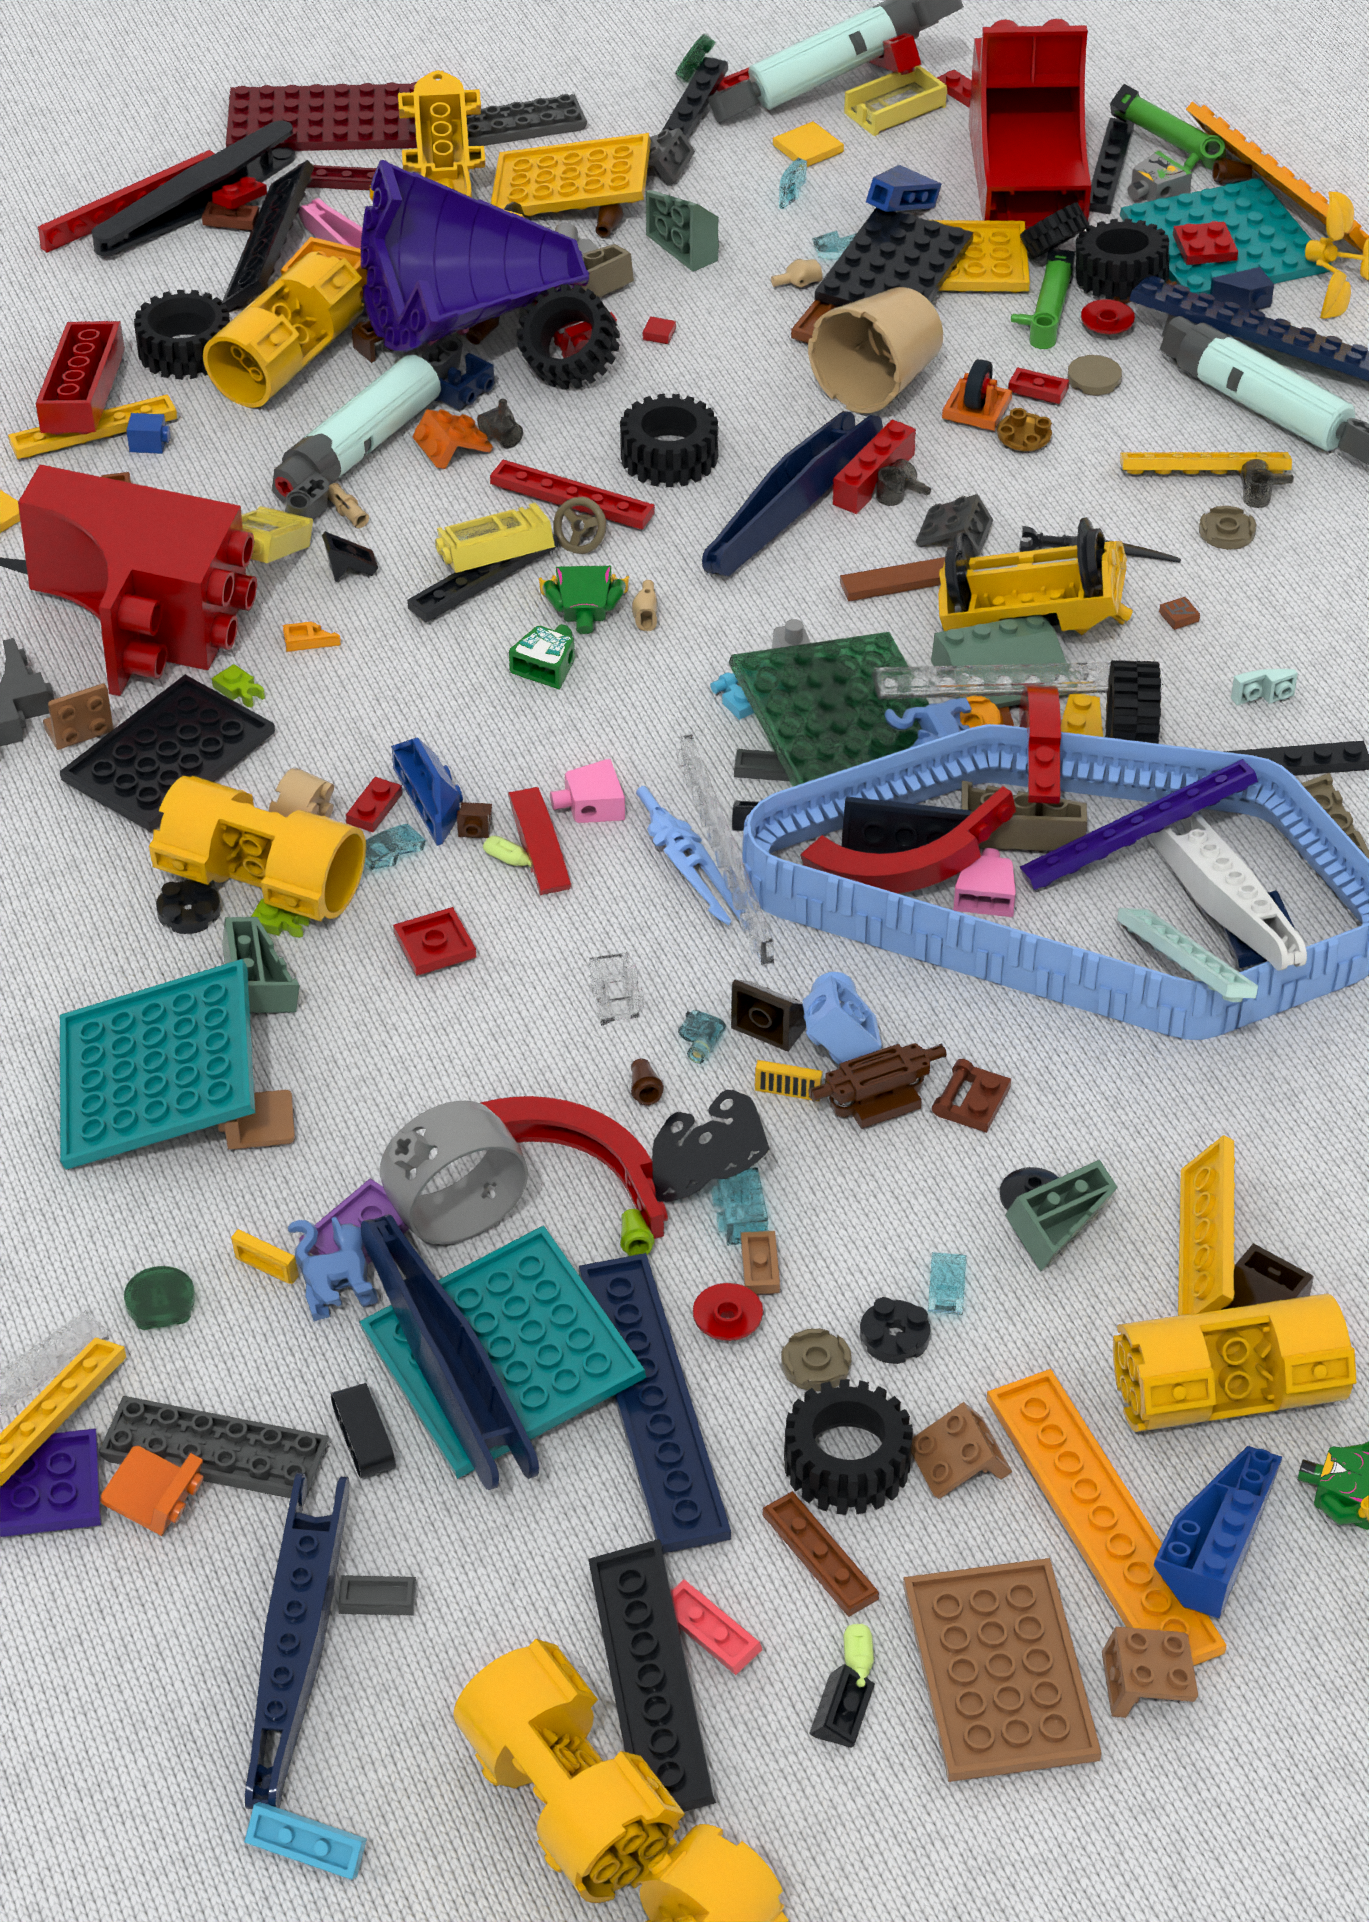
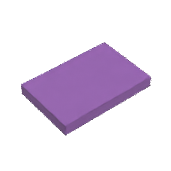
M370 1178L315 1224L318 1231L317 1242L309 1252L313 1255H322L339 1251L333 1238V1217H336L340 1224L352 1223L357 1227H361V1223L364 1220L390 1214L403 1234L409 1228L403 1223L387 1198L383 1186ZM304 1234L299 1238V1242L304 1238ZM364 1247L363 1253L367 1264H369L372 1260Z

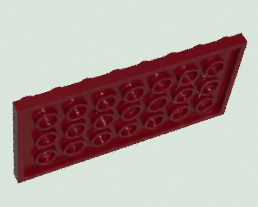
M390 82L387 84L363 83L361 85L342 83L337 85L314 84L311 86L287 85L273 87L264 85L262 87H230L226 147L272 122L287 121L292 124V135L273 147L272 150L277 147H289L294 151L417 148L415 118H399L398 93L413 92L417 82L411 84Z

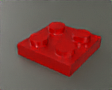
M1225 222L1189 223L1174 226L1173 237L1186 265L1237 261L1238 259L1237 247Z
M453 907L393 925L394 935L416 976L476 958V948Z

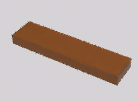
M945 557L840 575V584L848 601L941 585L939 572L944 566Z
M793 1491L763 1507V1517L848 1617L879 1600V1591Z

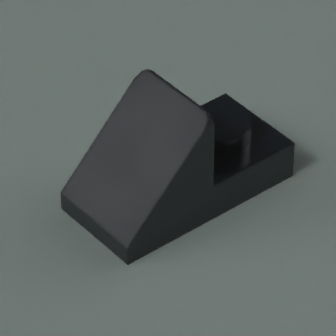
M326 531L322 534L335 582H338L348 567L357 573L363 572L371 576L377 571L378 565L373 550Z

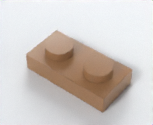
M775 1231L741 1232L744 1286L751 1289L755 1294L780 1293Z

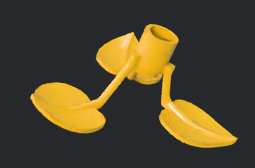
M1333 191L1328 192L1329 208L1326 219V231L1329 238L1321 237L1320 241L1310 240L1305 248V257L1308 261L1316 262L1317 266H1323L1334 273L1328 284L1319 317L1321 319L1342 315L1348 308L1351 297V285L1346 281V274L1328 263L1334 261L1336 257L1362 260L1360 275L1365 280H1369V238L1364 244L1363 255L1338 252L1337 247L1332 243L1333 241L1343 239L1344 232H1348L1351 229L1354 220V207L1351 200L1346 195Z

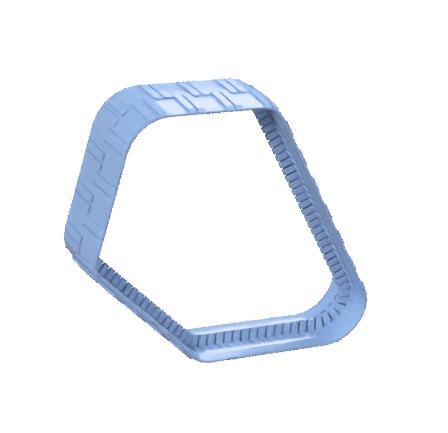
M994 724L972 727L775 792L761 800L751 810L750 814L747 815L744 822L742 861L745 863V891L749 898L765 912L785 920L1184 1040H1204L1220 1036L1355 984L1369 976V859L1293 774L1282 765L1262 757L1061 732L1060 791L1144 802L1157 801L1243 759L1255 771L1258 782L1250 785L1242 792L1234 793L1221 799L1219 803L1203 809L1246 814L1271 823L1289 840L1361 922L1362 926L1307 946V961L1303 966L1289 965L1287 969L1278 971L1267 961L1239 972L1258 985L1256 998H1243L1242 1002L1224 1000L1222 998L1223 995L1217 991L1210 990L1203 981H1192L1168 975L771 855L774 851L842 829L846 796L916 804L961 789L962 781L973 782V785L999 783L1028 787L1027 728Z

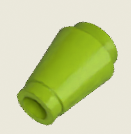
M628 1209L621 1217L620 1246L629 1256L643 1253L648 1255L654 1244V1236L641 1212L637 1209Z

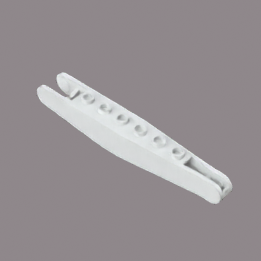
M1198 812L1193 813L1189 818L1183 819L1186 834L1176 835L1169 826H1166L1160 832L1150 834L1155 847L1195 901L1211 917L1269 961L1278 971L1287 969L1289 965L1298 967L1306 964L1307 952L1300 934L1292 927L1250 868Z

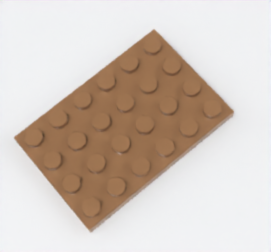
M1050 1558L904 1577L903 1588L948 1782L1100 1761L1101 1749Z

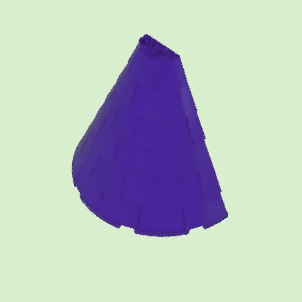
M386 160L379 161L370 186L371 190L374 191L373 206L365 207L363 219L361 269L367 270V285H364L362 289L367 314L373 330L378 337L385 338L384 345L389 349L395 351L413 350L430 341H435L459 330L470 328L490 318L499 317L519 307H525L529 303L532 304L536 302L535 297L539 294L543 297L548 296L547 289L554 287L559 292L561 291V285L568 284L571 289L574 288V285L586 286L588 284L589 272L586 270L582 252L579 250L575 239L541 226L517 214L505 211L481 199H473L420 174L410 173L388 163Z

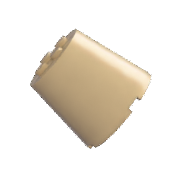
M905 287L893 288L834 308L823 314L814 324L813 335L808 342V354L815 378L832 400L834 398L838 399L846 405L845 409L853 412L873 413L889 405L938 355L943 343L942 323L934 306L921 293Z

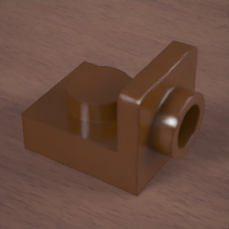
M461 802V808L457 812L458 837L489 838L493 813L492 804Z

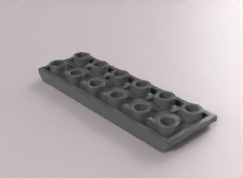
M562 94L558 97L546 99L537 98L527 102L488 106L481 109L480 115H466L469 146H487L581 131L587 125V120L575 94Z
M123 1396L99 1450V1455L110 1463L121 1465L134 1446H141L181 1468L189 1454L192 1453L203 1459L200 1474L204 1476L203 1481L285 1498H291L296 1473H305L307 1478V1497L329 1441V1436Z

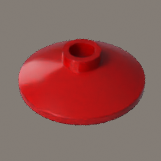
M1102 299L1090 302L1084 306L1081 311V320L1087 328L1095 332L1117 334L1132 327L1135 314L1128 305L1122 302Z
M720 1283L706 1288L697 1296L693 1305V1318L697 1327L706 1335L719 1340H738L752 1334L759 1327L763 1317V1306L759 1297L751 1289L735 1283Z

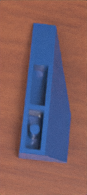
M1247 1446L1174 1517L1156 1556L1154 1567L1183 1607L1220 1619L1258 1527L1281 1465L1282 1456L1272 1454L1265 1449Z

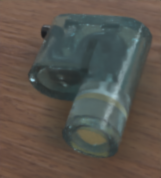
M699 1010L687 1011L686 1019L678 1029V1033L684 1040L692 1043L687 1051L689 1059L698 1064L703 1063L726 1030V1024L720 1018Z

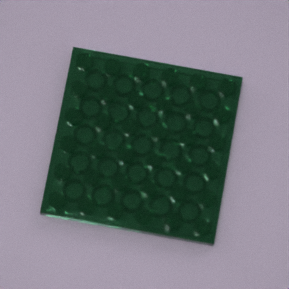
M890 632L733 654L728 662L793 787L910 748L918 738V731L921 730L919 722L914 720L911 727L905 730H896L886 722L885 711L892 709L898 717L903 718V714L907 709L929 705Z

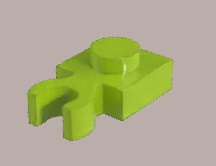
M232 664L212 678L213 688L231 700L241 697L242 703L247 707L251 708L253 706L252 696H256L261 700L265 699L264 688L259 684H254V677L235 664Z
M264 899L260 900L251 916L258 917L267 933L280 936L281 932L285 930L293 937H303V926L301 925L309 926L310 924L308 917L265 904Z

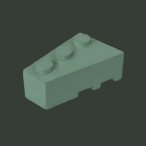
M225 917L222 940L224 963L227 964L240 959L244 960L248 969L250 1013L296 1012L300 985L296 978L292 979L283 957L279 958L275 952L274 943L258 917Z
M1099 1159L1018 1196L1005 1216L1040 1271H1042L1106 1205L1118 1187Z

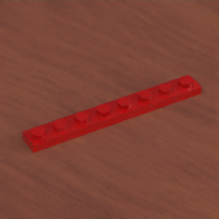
M207 150L38 226L41 249L48 253L92 233L93 228L113 217L184 170L215 153Z

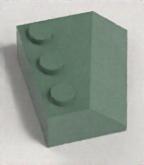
M653 190L646 191V236L692 272L718 261V216L696 203Z

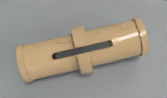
M338 483L330 484L328 499L336 506V511L341 516H346L356 528L364 527L369 521V515L361 509L357 499L353 495H348Z

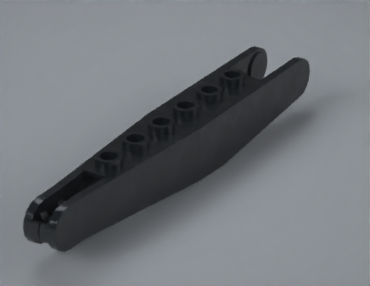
M275 121L184 170L113 217L97 225L92 230L95 253L100 256H112L128 247L202 218L207 203L213 202L212 193L223 189L225 185L239 182L241 178L253 177L258 182H264L295 160V152L292 148L277 147L272 150L273 147L292 135V124L287 121Z

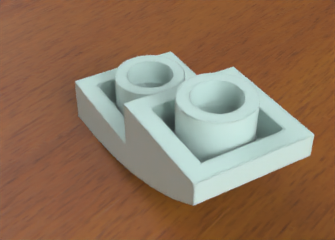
M1264 669L1236 675L1233 679L1231 699L1236 705H1240L1263 697L1270 704L1294 696L1298 673L1295 669Z

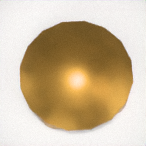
M1014 408L1010 411L1009 416H1006L999 422L997 434L1001 442L1012 449L1034 451L1050 442L1052 423L1047 417H1039L1036 414L1026 413L1022 408Z

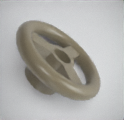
M585 497L571 498L565 501L555 514L553 521L554 535L558 537V543L565 550L576 554L589 553L601 544L605 536V515L600 506L593 500ZM586 506L593 511L596 517L587 514L577 515L572 507ZM564 515L571 522L573 533L570 542L567 541L562 531ZM581 521L584 523L583 530L580 529ZM596 533L590 543L579 546L581 537H591Z

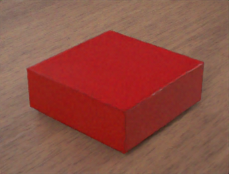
M650 316L642 332L643 340L669 344L676 330V321Z

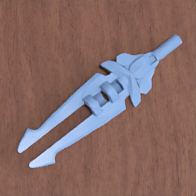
M646 786L639 787L636 794L650 812L651 824L647 830L649 835L654 837L653 842L655 846L666 844L667 847L663 851L699 894L709 903L710 908L708 911L723 923L730 925L731 919L693 868L697 864L707 874L740 922L746 923L747 912L745 905L738 903L734 899L714 861L704 846L698 843L702 839L698 834L691 831L692 827L687 822L675 818L666 809L661 807ZM689 850L692 855L686 857L683 852Z

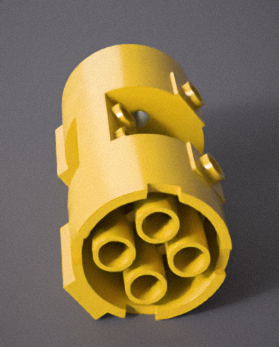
M318 251L304 255L206 343L203 350V361L207 374L213 384L224 396L237 404L249 408L264 405L361 315L364 303H361L359 292L362 291L359 281L362 277L345 257L342 260L334 256L328 258L320 255Z
M196 776L180 777L170 787L162 801L159 811L164 814L161 819L160 830L154 829L153 840L149 845L152 866L154 868L209 885L211 881L221 883L229 878L262 888L265 904L317 921H322L324 917L334 919L341 915L357 890L366 857L365 835L358 827L304 810H296L288 817H284L277 812H268L255 808L252 794Z
M1329 1293L1197 1314H1185L1118 1324L1117 1330L1121 1334L1113 1336V1363L1117 1390L1121 1391L1124 1402L1129 1405V1407L1123 1408V1412L1129 1426L1135 1432L1343 1401L1349 1398L1353 1384H1357L1355 1349L1351 1346L1341 1308L1336 1299Z
M535 1639L528 1647L513 1650L495 1659L470 1680L456 1701L453 1712L454 1721L477 1752L475 1756L484 1767L482 1773L490 1783L495 1786L503 1785L516 1789L519 1786L532 1782L535 1784L533 1787L535 1795L546 1804L539 1816L536 1832L539 1838L537 1842L546 1853L544 1859L548 1865L559 1873L564 1872L585 1901L590 1903L610 1901L615 1898L614 1891L629 1883L634 1889L641 1885L640 1881L650 1871L648 1869L649 1863L662 1852L671 1853L677 1845V1841L673 1837L674 1832L680 1829L678 1821L685 1813L642 1756L620 1751L614 1759L602 1760L586 1739L594 1720L591 1707L598 1701L597 1697L556 1644Z
M699 1824L694 1826L671 1853L662 1852L649 1863L648 1869L650 1871L640 1881L642 1884L639 1892L640 1900L645 1913L650 1919L645 1922H788L789 1919L782 1912L785 1905L781 1904L778 1898L783 1892L782 1887L769 1866L746 1843L741 1841L736 1846L721 1837L723 1829L713 1825Z

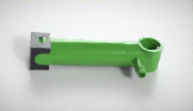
M1126 84L1122 85L1110 102L1111 114L1125 123L1129 120L1190 154L1183 166L1189 171L1194 168L1199 160H1201L1206 168L1212 170L1216 160L1226 158L1225 143L1221 137L1208 135L1141 98L1137 90ZM1211 150L1219 151L1214 155L1208 154V152Z
M1049 248L1046 270L1034 314L1011 315V322L1030 326L1029 341L1035 348L1049 349L1056 344L1057 330L1068 286L1071 284L1074 273L1076 251Z

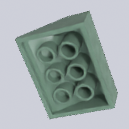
M1044 615L1004 619L1002 621L950 629L934 634L931 663L957 699L982 696L989 699L997 708L1020 704L1024 685L1056 686L1059 696L1069 695L1070 692L1076 693V686L1055 630Z

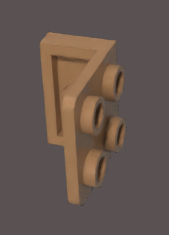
M289 1090L255 1092L254 1114L218 1124L219 1132H225L228 1150L290 1144L295 1140L292 1093Z

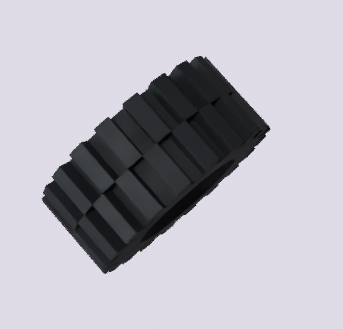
M1111 219L1108 224L1101 221L1097 223V227L1092 225L1086 227V232L1081 231L1079 238H1076V280L1079 287L1083 286V290L1087 293L1093 291V295L1097 297L1103 294L1105 299L1112 300L1114 296L1120 297V300H1127V296H1131L1132 290L1146 277H1159L1164 280V283L1168 281L1169 237L1165 235V231L1162 228L1157 230V225L1151 223L1147 226L1146 221L1142 220L1134 223L1132 219H1125L1124 222H1118V219Z
M568 284L561 285V291L559 292L554 287L547 289L548 296L543 297L539 294L535 297L538 302L535 306H532L530 303L526 306L527 317L520 316L518 322L523 329H517L516 336L520 340L517 342L518 348L539 378L543 381L546 380L550 386L556 387L558 384L561 389H569V384L572 383L576 389L583 387V380H587L591 384L596 381L593 375L599 372L603 376L607 372V369L604 367L606 362L611 365L616 358L611 352H618L620 345L616 339L620 338V332L616 327L615 319L593 291L588 288L585 291L580 285H574L572 290ZM574 321H584L591 324V337L579 352L563 359L550 356V342L554 334L562 326Z
M183 289L177 290V294L171 295L170 291L164 292L162 298L154 296L150 298L151 304L144 302L141 305V310L136 311V319H134L138 357L142 361V365L145 368L149 367L150 372L153 374L161 371V377L164 378L175 375V379L183 380V375H190V379L198 378L197 374L201 372L204 376L208 375L203 361L204 347L213 336L230 322L228 308L225 304L222 305V300L218 297L212 300V294L207 292L201 296L199 295V290H191L190 294H186ZM179 335H196L187 338H172Z
M657 394V399L654 400L651 396L643 398V404L638 401L634 402L632 410L627 408L624 411V417H621L620 447L624 469L628 468V474L632 477L638 474V481L645 483L648 479L651 480L652 486L657 487L659 483H666V487H673V483L678 482L682 487L688 485V480L690 479L695 483L700 481L701 474L708 476L711 473V468H715L718 459L717 416L714 417V411L711 408L706 409V403L701 400L698 403H694V397L687 396L685 399H680V394H672V398H665V394ZM674 435L684 437V439L663 441L654 437Z
M1111 661L1107 688L1105 737L1159 744L1161 717V671L1159 662Z
M841 1379L839 1387L832 1388L831 1382L828 1381L821 1384V1390L818 1394L813 1388L806 1391L804 1402L797 1399L793 1404L792 1413L788 1412L784 1442V1469L786 1477L790 1476V1485L794 1491L802 1488V1499L808 1503L814 1498L818 1499V1509L826 1512L829 1505L837 1506L836 1514L846 1515L847 1507H855L856 1515L866 1513L867 1505L871 1503L875 1510L884 1506L885 1496L891 1501L898 1496L899 1487L904 1488L907 1483L908 1473H910L913 1437L912 1424L909 1425L910 1416L906 1409L900 1411L901 1402L895 1396L886 1400L887 1390L880 1386L873 1392L869 1390V1382L859 1380L858 1387H850V1379ZM856 1427L876 1435L882 1445L867 1457L845 1460L824 1452L816 1443L815 1438L821 1432L831 1428Z

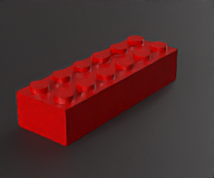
M121 321L66 323L35 403L41 433L59 435L63 433L89 434L96 432L125 351Z

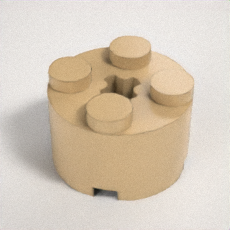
M291 768L283 776L275 790L280 793L277 802L271 800L269 812H277L284 817H288L296 810H304L330 818L334 805L329 802L334 791V784L304 770Z

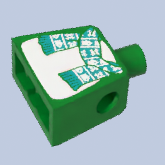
M563 624L558 625L555 630L543 626L534 627L510 648V673L560 690L575 659V643L571 629Z

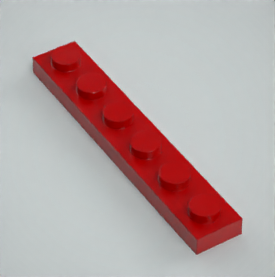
M504 459L490 475V484L557 505H562L565 501L574 497L589 498L600 506L607 520L641 530L644 529L655 514L654 504ZM580 505L572 507V509L578 510L580 512L595 515L593 511L586 506Z

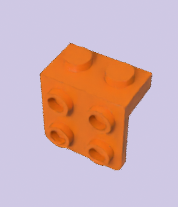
M426 409L412 436L434 465L442 469H446L457 446L489 453L493 448L487 440V435L477 428L475 421L471 417L464 414L460 416L452 415L441 409L439 411Z
M134 1446L102 1492L100 1501L104 1506L162 1536L171 1521L176 1523L181 1517L186 1506L184 1501L188 1495H194L199 1489L204 1478L200 1474L203 1459L190 1453L180 1468L141 1446Z

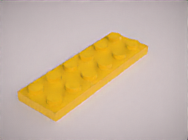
M1225 1135L1221 1136L1181 1169L1178 1315L1221 1310L1227 1307L1234 1298L1235 1157L1234 1140Z

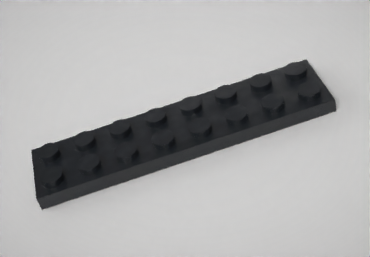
M308 160L271 183L222 300V305L225 304L227 306L228 312L237 306L239 308L244 306L255 294L259 296L268 288V280L275 271V263L281 256V248L286 243L288 231L294 224L292 222L294 216L300 210L298 207L300 201L305 197V189L312 180L311 174L314 166Z
M660 1539L589 1558L588 1561L625 1752L642 1756L683 1812L715 1804V1794L664 1550Z

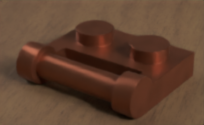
M958 1059L952 1068L953 1075L941 1097L936 1098L932 1111L940 1118L987 1133L1011 1088V1078L974 1067L966 1059ZM963 1082L973 1083L961 1106L953 1105V1101Z

